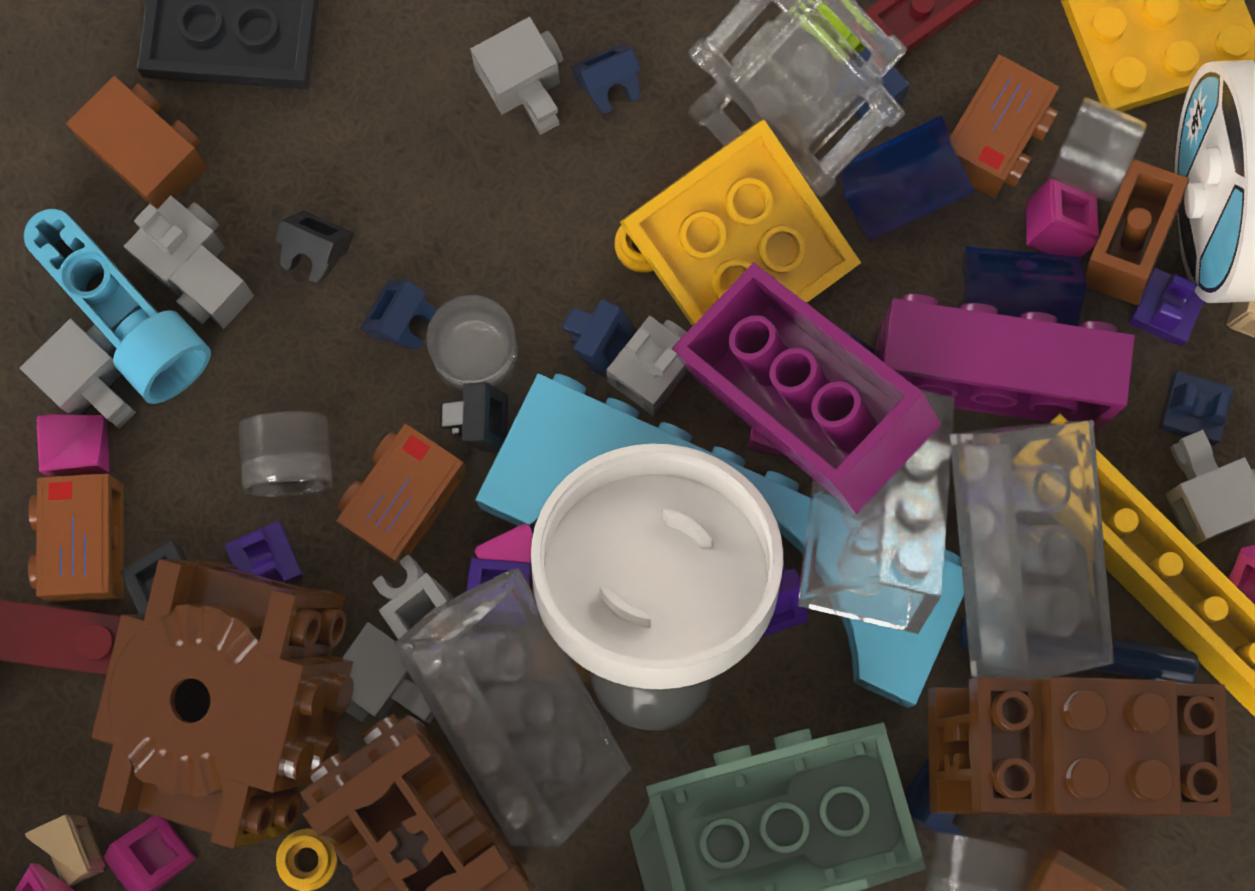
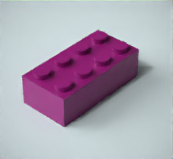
M754 262L671 348L677 353L679 360L698 383L856 515L941 426L929 401L920 389Z
M908 294L904 295L902 300L892 299L878 329L875 356L925 394L930 405L1050 423L1061 414L1073 427L1098 431L1127 406L1135 335L1118 333L1117 327L1110 323L1089 321L1081 323L1080 327L1059 324L1055 316L1046 313L1028 312L1022 314L1021 318L997 314L998 310L995 307L986 304L968 303L962 305L960 309L938 305V300L931 296Z

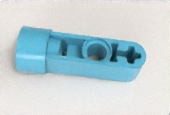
M46 209L38 212L28 221L24 230L26 247L117 348L113 357L114 366L146 402L157 404L167 401L184 391L201 375L211 357V350L177 312L171 310L158 312L70 216L61 210ZM61 239L74 251L67 258L59 252L56 243ZM104 274L102 283L96 289L86 292L89 281L96 275Z

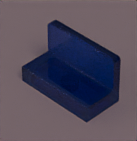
M942 116L936 117L874 147L839 166L845 198L869 241L975 192L972 181L952 143L948 126Z
M965 247L962 267L965 293L962 305L968 303L986 304L995 307L998 310L997 314L1021 318L1022 314L1028 312L1046 313L1055 316L1059 324L1078 326L1087 287L1080 257Z

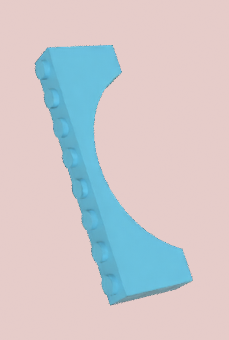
M539 373L537 374L476 498V502L481 510L517 527L524 523L525 525L529 524L534 533L539 514L554 489L575 469L599 455L619 448L641 444L684 446L712 455L735 468L757 488L770 506L777 521L780 534L800 551L828 588L839 610L847 633L852 657L853 683L905 708L916 705L974 573L960 566L962 559L958 555L930 545L927 551L906 542L908 536L906 532L889 523L876 520L873 526L853 518L851 517L853 512L837 499L821 496L818 502L797 492L799 484L782 474L767 471L765 477L744 468L746 461L732 451L717 446L713 447L712 452L690 443L692 436L688 432L675 425L661 422L657 428L637 419L639 412L620 400L608 398L604 404L585 395V386L570 377L555 374L553 379H550Z

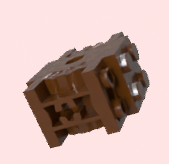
M159 559L146 613L121 614L91 738L113 744L98 807L117 813L139 810L212 833V843L232 849L288 834L289 828L295 824L302 807V796L298 792L299 786L313 783L309 773L322 762L339 752V741L335 738L340 715L348 708L353 695L354 682L350 678L353 661L332 655L333 647L337 646L340 642L346 626V614L342 611L346 596L326 590H309L237 570V566L218 561ZM193 698L196 700L195 706L189 703Z
M976 677L969 679V688L933 687L928 689L929 798L931 813L1173 817V815L1231 816L1225 684L1176 683V681L1070 677H1048L1043 679Z
M392 714L378 722L362 736L367 743L366 746L352 756L344 757L340 752L322 762L309 773L313 784L300 792L310 808L303 813L304 817L318 837H328L335 844L334 850L342 864L351 869L352 879L360 891H530L536 887L523 868L525 863L514 847L507 843L490 815L456 770V764L444 746L435 741L424 723L409 715L403 719H397Z

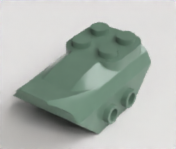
M884 723L814 740L809 728L773 738L776 750L754 756L751 754L749 745L713 754L716 764L714 767L646 786L650 800L639 822L629 831L645 891H859L926 869Z

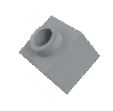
M202 245L169 278L182 293L176 302L202 325L210 317L224 329L254 297V294L244 280Z

